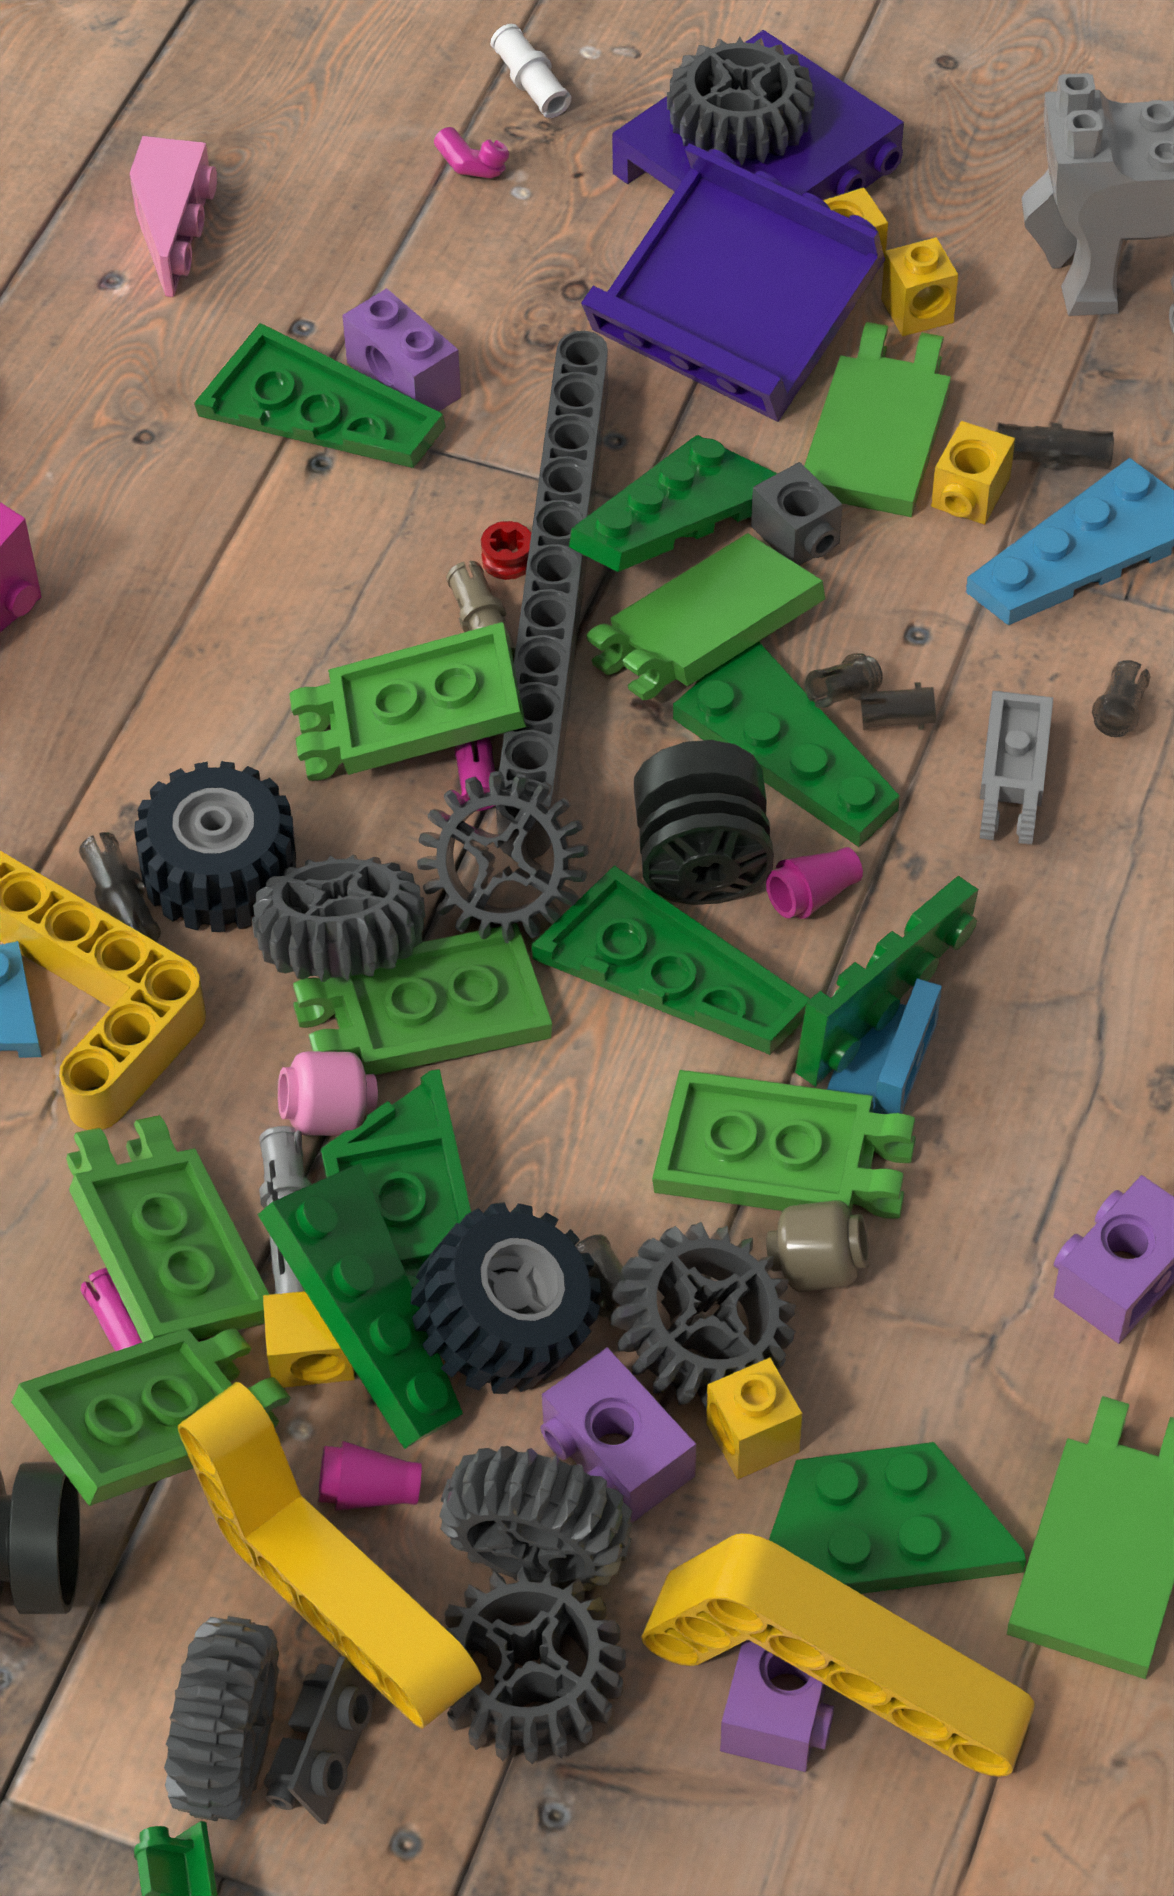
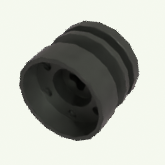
M703 740L683 742L662 749L643 762L634 776V799L637 826L640 828L639 846L642 855V874L650 889L654 893L673 902L705 905L719 904L745 896L762 885L773 870L774 852L772 840L770 839V822L766 816L767 800L763 770L754 755L736 744Z
M24 1462L20 1464L13 1485L12 1495H6L4 1479L0 1470V1597L4 1581H10L14 1605L19 1614H67L72 1609L79 1572V1492L56 1462Z

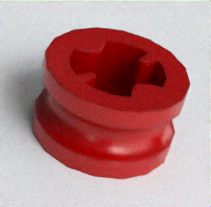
M502 521L490 525L483 532L481 537V557L483 568L488 574L504 580L517 579L526 574L531 540L529 529L518 522Z

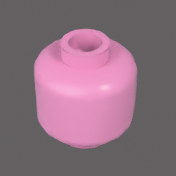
M301 1052L295 1056L290 1067H282L278 1080V1109L282 1119H289L295 1131L299 1130L302 1135L339 1136L346 1130H354L360 1127L365 1113H371L376 1110L378 1099L376 1077L374 1074H365L364 1066L355 1053Z

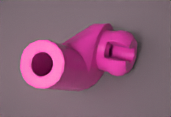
M446 127L435 136V147L458 174L493 179L506 170L504 163L509 158V151L498 140L494 143L491 139L486 140L482 143L481 150L470 148L455 128Z

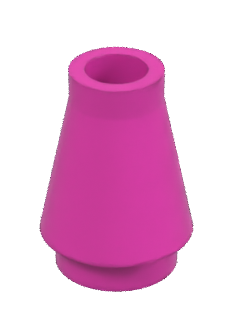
M844 847L834 852L784 859L777 863L776 869L771 871L766 878L768 897L775 910L785 918L796 916L800 919H805L847 887L860 882L863 877V868L859 857L849 847Z
M342 1441L341 1447L324 1446L319 1478L318 1502L335 1504V1511L395 1504L417 1505L422 1463L405 1461L346 1441Z

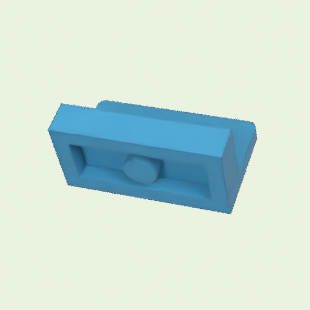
M917 978L907 1005L900 1004L892 1020L881 1031L872 1028L860 1040V1048L852 1062L840 1073L834 1070L826 1090L873 1096V1113L903 1114L938 1022L942 986Z

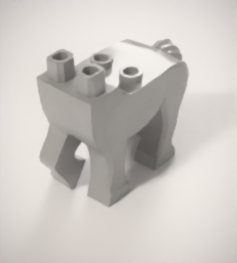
M1089 73L1062 74L1058 77L1057 91L1045 92L1044 133L1048 170L1022 196L1025 228L1046 254L1052 269L1061 268L1075 252L1073 263L1061 285L1068 316L1119 314L1117 269L1123 240H1148L1174 236V101L1152 100L1149 102L1120 103L1108 100L1100 90H1095L1093 75ZM1173 275V277H1172V279H1171L1170 282H1171V286H1172L1173 293H1174V275Z

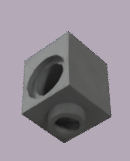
M798 462L753 487L751 527L778 553L800 566L813 558L825 556L836 545L840 544L842 503L802 463Z

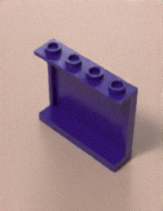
M764 29L744 42L754 44L762 38L765 47L770 48L782 44L785 55H798L799 64L808 68L812 91L815 92L814 109H812V121L809 124L808 132L803 133L800 137L799 145L787 146L784 156L768 153L764 163H761L755 157L746 158L741 166L738 159L731 158L737 166L754 174L756 171L766 172L776 178L784 188L799 195L810 193L821 200H825L863 187L867 188L883 175L891 174L901 163L904 128L902 120ZM667 96L612 133L613 175L626 184L631 183L647 172L675 192L691 168L685 152L687 146H683L680 134L673 133V125L670 122V110H667Z
M689 143L685 152L691 168L609 290L606 292L593 285L581 304L593 331L779 422L884 263L885 257L879 233L869 221L860 216L851 215L849 218L831 210L823 200L813 194L803 193L799 195L784 188L776 178L766 172L756 171L754 174L737 166L728 155L719 150L710 149L707 152Z

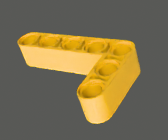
M0 851V942L6 944L18 941L23 956L110 1007L107 1013L65 1057L59 1071V1078L70 1119L78 1127L85 1130L109 1128L127 1113L200 1032L205 1024L206 1009L197 968L188 960ZM133 1042H141L135 1045H127ZM92 1087H100L92 1091H85Z
M235 1382L178 1424L179 1435L215 1520L231 1547L413 1724L421 1729L425 1728L482 1681L477 1665L462 1644L301 1496L274 1425L261 1403L247 1387L239 1382Z
M740 1533L732 1535L671 1570L665 1578L641 1636L643 1644L655 1655L669 1662L684 1666L699 1665L746 1640H750L963 1766L989 1776L1002 1777L1008 1776L1013 1772L1035 1708L1034 1700L1021 1688L776 1543L753 1534Z

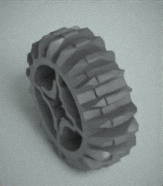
M740 36L736 43L729 44L718 38L714 48L698 45L696 55L683 56L681 65L673 69V75L670 79V92H667V110H670V122L673 125V133L680 134L683 146H688L690 143L707 152L710 149L719 150L730 158L738 159L742 166L746 158L755 157L761 163H764L768 153L784 156L787 146L799 145L800 137L803 133L808 132L809 124L812 121L815 92L812 91L808 68L799 64L798 55H785L782 44L768 48L764 46L762 38L754 44L744 43Z
M494 771L490 773L489 777L490 792L485 793L481 782L474 776L465 780L466 791L470 798L467 802L453 789L444 794L446 804L454 812L451 816L439 809H433L429 812L428 819L436 826L442 828L441 834L433 832H423L420 834L419 843L427 847L437 848L436 856H426L418 859L417 866L420 870H438L439 878L432 879L424 884L423 890L425 894H433L442 888L447 892L449 898L439 903L436 908L440 916L449 913L456 905L464 911L456 921L455 928L458 931L464 932L471 925L475 917L482 920L478 931L481 939L491 935V928H495V923L502 925L503 939L506 943H509L515 937L514 924L522 921L527 934L534 938L541 933V924L536 914L541 913L552 924L562 916L560 910L552 902L555 898L571 906L577 902L579 896L572 889L565 886L564 883L566 880L584 882L587 879L588 872L580 867L570 866V858L587 856L589 854V846L586 844L569 846L567 836L581 831L584 828L581 820H573L562 826L557 817L566 812L571 803L566 798H563L556 802L551 809L543 804L551 791V785L547 782L541 783L536 788L533 796L525 794L528 785L527 774H516L512 783V789L508 791L505 790L502 772ZM508 805L521 809L514 821L510 823L502 834H492L481 828L475 829L465 822L475 811L486 806ZM537 820L548 833L553 846L554 868L552 875L541 869L542 865L537 863L528 852L527 841L533 830L532 827ZM517 830H519V835L513 843L514 849L511 857L514 861L518 862V867L520 868L513 872L510 866L503 869V873L499 872L493 876L488 884L487 881L494 870L492 866L495 863L496 857L488 851L489 848L487 846L494 842L496 847L499 848L504 844V841L507 842L512 839ZM455 839L464 844V849L475 856L479 864V874L471 893L463 886L455 869L453 856ZM514 880L526 887L531 885L543 892L536 900L520 907L499 908L487 904L491 895L504 881Z
M353 854L347 859H334L330 855L326 861L314 862L308 859L303 867H287L283 869L282 876H273L267 879L266 887L256 892V903L253 905L255 916L252 917L254 938L258 939V948L262 951L264 962L274 964L277 972H295L297 979L302 980L310 976H317L321 982H326L332 977H343L348 981L351 976L359 974L371 977L374 975L375 969L378 968L392 969L396 967L397 959H406L412 956L413 948L422 943L423 918L426 915L424 898L420 896L419 885L415 884L412 873L401 871L399 864L392 862L382 864L378 857L359 860Z
M702 1222L691 1225L685 1235L674 1226L662 1234L659 1239L660 1241L655 1238L646 1240L638 1250V1257H631L621 1270V1276L624 1280L619 1281L612 1294V1300L621 1306L611 1315L612 1321L610 1325L628 1331L618 1341L617 1351H636L639 1358L632 1366V1375L644 1374L649 1369L657 1376L653 1382V1394L662 1393L670 1384L676 1387L678 1405L688 1404L695 1394L698 1393L705 1409H707V1385L767 1358H771L777 1370L785 1363L787 1355L782 1349H786L793 1342L796 1332L785 1323H788L795 1315L796 1305L778 1299L788 1289L789 1279H771L767 1272L773 1266L774 1256L762 1257L757 1261L749 1254L753 1249V1237L744 1239L736 1246L730 1243L728 1226L718 1228L711 1239ZM702 1274L710 1276L718 1281L707 1279ZM657 1289L664 1296L661 1303L670 1315L671 1325L668 1330L663 1325L658 1312ZM738 1301H740L747 1316L749 1340L743 1334L747 1328L737 1314L736 1306ZM720 1305L713 1315L708 1316L706 1319L701 1317L691 1326L686 1325L694 1315L702 1311L706 1313L713 1306ZM686 1349L700 1351L708 1358L698 1356Z
M501 1446L498 1452L490 1448L478 1449L476 1454L464 1455L460 1464L455 1467L451 1479H448L441 1497L443 1505L439 1517L442 1519L440 1529L451 1538L450 1544L457 1550L468 1552L467 1558L472 1563H483L490 1567L492 1574L496 1571L517 1580L518 1571L524 1565L531 1573L532 1582L542 1583L544 1576L553 1568L559 1574L560 1589L564 1590L570 1584L580 1579L581 1583L585 1585V1591L593 1590L595 1585L609 1584L612 1575L618 1573L621 1561H625L632 1540L629 1537L632 1522L630 1521L632 1510L623 1502L624 1496L619 1491L607 1488V1481L602 1476H590L585 1473L581 1464H567L560 1461L557 1455L551 1458L538 1455L532 1448L527 1449L526 1452H517L509 1446Z
M523 1565L518 1571L517 1583L506 1585L504 1578L494 1571L493 1575L489 1578L490 1592L485 1594L469 1584L464 1592L467 1608L449 1604L444 1614L445 1624L448 1626L445 1629L462 1644L471 1658L478 1651L487 1657L488 1666L497 1672L494 1676L495 1688L490 1695H487L478 1685L450 1707L447 1712L448 1724L454 1731L470 1727L468 1732L469 1743L474 1746L475 1750L494 1738L496 1756L502 1762L511 1754L513 1746H524L525 1758L533 1764L538 1759L539 1746L550 1744L552 1752L562 1759L563 1755L567 1753L566 1736L570 1734L577 1740L588 1744L589 1740L593 1737L590 1720L607 1724L612 1716V1704L608 1699H619L623 1693V1678L618 1673L626 1668V1652L622 1647L616 1645L621 1640L620 1627L616 1620H604L607 1616V1609L601 1597L584 1602L585 1585L581 1583L580 1579L562 1590L559 1588V1574L553 1568L544 1576L542 1583L532 1582L530 1571ZM530 1622L522 1626H512V1624ZM565 1633L580 1646L587 1659V1665L581 1677L569 1671L568 1661L559 1656L561 1652L560 1640ZM540 1658V1665L533 1662L534 1659L538 1660ZM515 1663L523 1667L515 1669ZM532 1702L548 1703L535 1707H524Z
M228 1616L227 1619L210 1617L197 1629L194 1640L188 1645L187 1659L181 1665V1677L178 1688L175 1690L173 1712L169 1717L171 1721L170 1732L166 1742L168 1753L164 1766L167 1773L165 1787L173 1809L187 1812L195 1818L218 1821V1818L237 1820L250 1805L252 1792L257 1790L258 1777L263 1767L271 1724L274 1720L275 1700L278 1694L276 1692V1685L280 1671L277 1666L279 1651L273 1630L269 1629L268 1626L255 1624V1622H251V1619Z

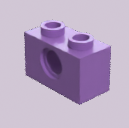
M387 288L342 315L347 364L354 370L437 411L444 409L461 398L458 349Z
M1143 1175L1125 1193L1119 1190L1111 1193L1096 1214L1095 1226L1084 1237L1074 1234L1061 1248L1054 1261V1267L1058 1269L1054 1298L1118 1344L1174 1283V1197ZM1113 1252H1128L1136 1258L1124 1259L1118 1257Z
M608 1347L542 1393L543 1424L540 1426V1429L549 1447L562 1460L571 1457L577 1465L581 1464L585 1473L590 1476H602L607 1481V1488L619 1491L624 1496L623 1502L632 1510L630 1520L632 1523L695 1477L696 1443ZM612 1433L621 1434L628 1438L627 1441L618 1445H608L598 1439Z
M746 1640L742 1642L721 1722L720 1751L806 1772L812 1747L825 1750L830 1734L835 1706L823 1703L827 1685L752 1641ZM781 1674H792L799 1677L805 1685L794 1691H785L774 1686L770 1680Z

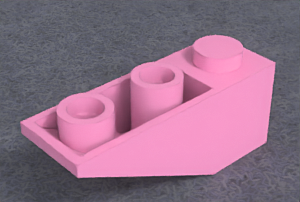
M142 136L129 173L135 212L165 296L174 297L180 276H187L189 274L192 262L191 243L193 237H200L202 235L205 219L204 204L206 199L212 200L214 198L217 185V171L214 166H209L206 143Z

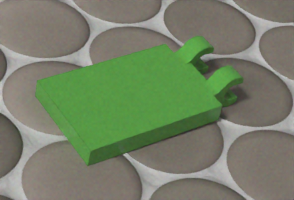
M866 322L857 358L840 355L804 466L842 504L912 517L950 392L951 376L938 374L942 362V357L939 355L944 336L922 332L918 341L914 363L886 358L887 346H884L889 326Z
M747 533L611 617L612 626L600 624L592 628L586 635L587 641L603 651L591 659L592 665L606 675L614 674L624 666L637 676H640L628 684V689L642 700L652 699L664 686L675 679L689 686L825 600L823 580Z
M503 622L328 670L330 683L317 687H301L289 693L291 710L294 716H299L302 733L295 738L297 754L300 761L305 760L309 781H318L330 777L341 763L344 764L348 775L526 727L509 636ZM331 724V730L324 731Z
M517 923L514 924L515 937L509 943L504 941L502 926L491 928V935L485 939H481L479 932L475 931L422 942L413 948L412 956L406 959H397L396 967L392 969H375L374 975L371 977L359 974L351 976L348 981L343 977H332L326 982H321L320 978L313 977L301 979L293 983L297 1002H293V1007L299 1027L308 1028L320 1025L334 1014L339 1029H322L309 1034L312 1051L355 1053L364 1066L365 1074L377 1075L551 1039L552 1021Z
M679 1070L652 1177L654 1193L783 1211L792 1205L840 1200L847 1204L851 1212L853 1204H856L878 1217L897 1219L900 1218L904 1200V1191H901L904 1173L893 1169L873 1170L871 1166L874 1152L891 1162L911 1163L916 1142V1136H912L915 1118L900 1113H873V1096Z
M160 1115L135 1120L134 1127L140 1138L129 1140L126 1144L132 1162L117 1165L110 1151L107 1137L101 1128L76 1132L74 1140L80 1151L68 1153L66 1157L68 1167L74 1176L69 1192L141 1341L145 1342L184 1328H188L196 1340L216 1336L227 1329L241 1330L265 1324L263 1295H269L196 1149L177 1152L170 1138L168 1127Z
M184 1328L19 1383L11 1403L86 1503L92 1506L192 1469L193 1465L178 1432V1424L232 1385L230 1382L240 1374L239 1369L232 1361L249 1354L252 1348L237 1329L234 1328L224 1330L216 1336L201 1342L196 1340L188 1328ZM271 1377L256 1383L248 1389L261 1403L275 1428L279 1420L271 1410L289 1403L291 1397L277 1379Z
M1102 1396L1088 1444L1067 1438L1010 1616L1006 1635L1146 1680L1174 1585V1418L1170 1417L1159 1456L1119 1444L1129 1404Z

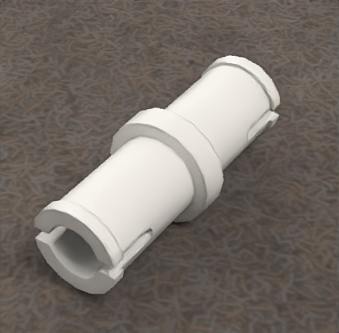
M506 24L500 27L491 38V47L501 56L510 69L512 82L518 89L527 91L546 118H554L564 113L569 107L572 97L552 73V65L548 57L543 52L536 51L516 24Z

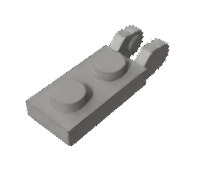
M992 691L980 799L984 800L979 839L994 840V834L998 832L1000 816L997 810L998 801L1023 804L1022 813L1018 815L1016 834L1019 837L1018 843L1032 845L1037 806L1042 804L1053 697Z

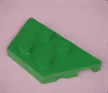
M440 1069L429 1071L420 1077L421 1085L394 1104H391L389 1101L385 1102L367 1115L365 1122L360 1127L354 1130H346L321 1148L326 1178L361 1163L412 1289L419 1282L415 1277L421 1265L454 1225L460 1223L471 1212Z
M935 1442L796 1460L769 1537V1541L776 1543L860 1594L1024 1573L1026 1563L1025 1553L1021 1546Z

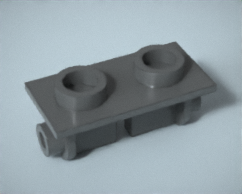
M339 1656L335 1667L319 1664L315 1673L305 1676L303 1688L288 1725L294 1731L305 1732L308 1735L306 1740L283 1737L269 1773L266 1774L264 1779V1785L268 1788L265 1797L268 1803L280 1809L291 1810L295 1801L298 1800L320 1824L327 1823L335 1799L345 1786L347 1768L361 1732L370 1721L373 1701L377 1693L346 1657Z

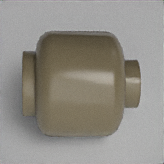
M840 1200L789 1206L781 1213L778 1230L768 1231L767 1256H774L771 1270L773 1272L782 1271L785 1279H789L788 1284L790 1287L798 1292L849 1286L856 1281L859 1269L866 1268L869 1265V1240L864 1218L861 1214L853 1215L847 1204Z

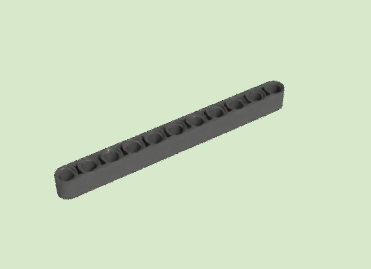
M585 330L574 331L565 335L559 341L556 350L514 658V667L526 727L504 733L499 768L504 777L505 790L511 791L513 780L518 773L528 775V785L525 794L533 796L536 788L541 783L547 782L550 784V794L543 802L549 809L558 801L588 559L587 556L569 548L572 527L594 511L608 398L607 343L600 335ZM496 805L497 834L504 833L521 809L508 805ZM538 820L533 825V830L527 841L528 852L533 859L542 856L551 846L548 833ZM517 830L512 839L507 842L504 841V844L500 846L502 851L510 857L514 849L513 843L519 835V830Z

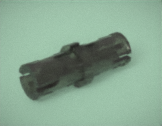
M997 422L995 432L1015 438L1013 460L1042 462L1045 468L1058 469L1059 464L1089 465L1110 468L1114 449L1113 431L1063 428L1062 423L1049 422L1048 427L1020 426Z
M109 832L99 833L105 848L102 853L94 836L88 837L79 847V854L86 863L96 884L94 894L100 909L109 912L114 918L157 942L161 935V930L158 923L154 921L143 898L145 894L144 884L139 874L129 869L115 835Z

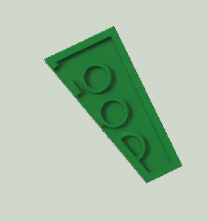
M262 323L257 325L194 402L199 417L414 468L446 428L443 413Z
M695 435L572 527L569 548L620 572L673 550L675 539L680 537L699 539L713 533L715 523L732 517L737 522L751 517L753 487L778 473L724 448L720 442L714 439Z
M760 642L755 643L706 674L673 703V720L702 740H715L736 744L753 754L762 767L766 784L858 847L869 839L899 809L900 795Z
M615 865L532 944L533 960L769 1055L803 1022L806 1002L810 999Z
M957 876L912 913L906 924L903 938L891 931L877 943L866 969L854 962L839 974L836 982L839 988L831 998L822 991H819L806 1002L795 1070L796 1074L816 1087L832 1070L840 1073L852 1062L860 1048V1040L872 1028L881 1031L887 1026L899 1008L900 999L911 987H914L917 978L929 981L938 967L939 958L949 947L958 950L970 938L978 921L973 916L978 888Z
M361 1163L279 1198L257 1214L404 1449L448 1426L463 1415L447 1373L440 1369L443 1366L440 1355L437 1353L430 1357L422 1346L428 1338L426 1331L415 1330L412 1317L420 1307L411 1304L412 1287Z

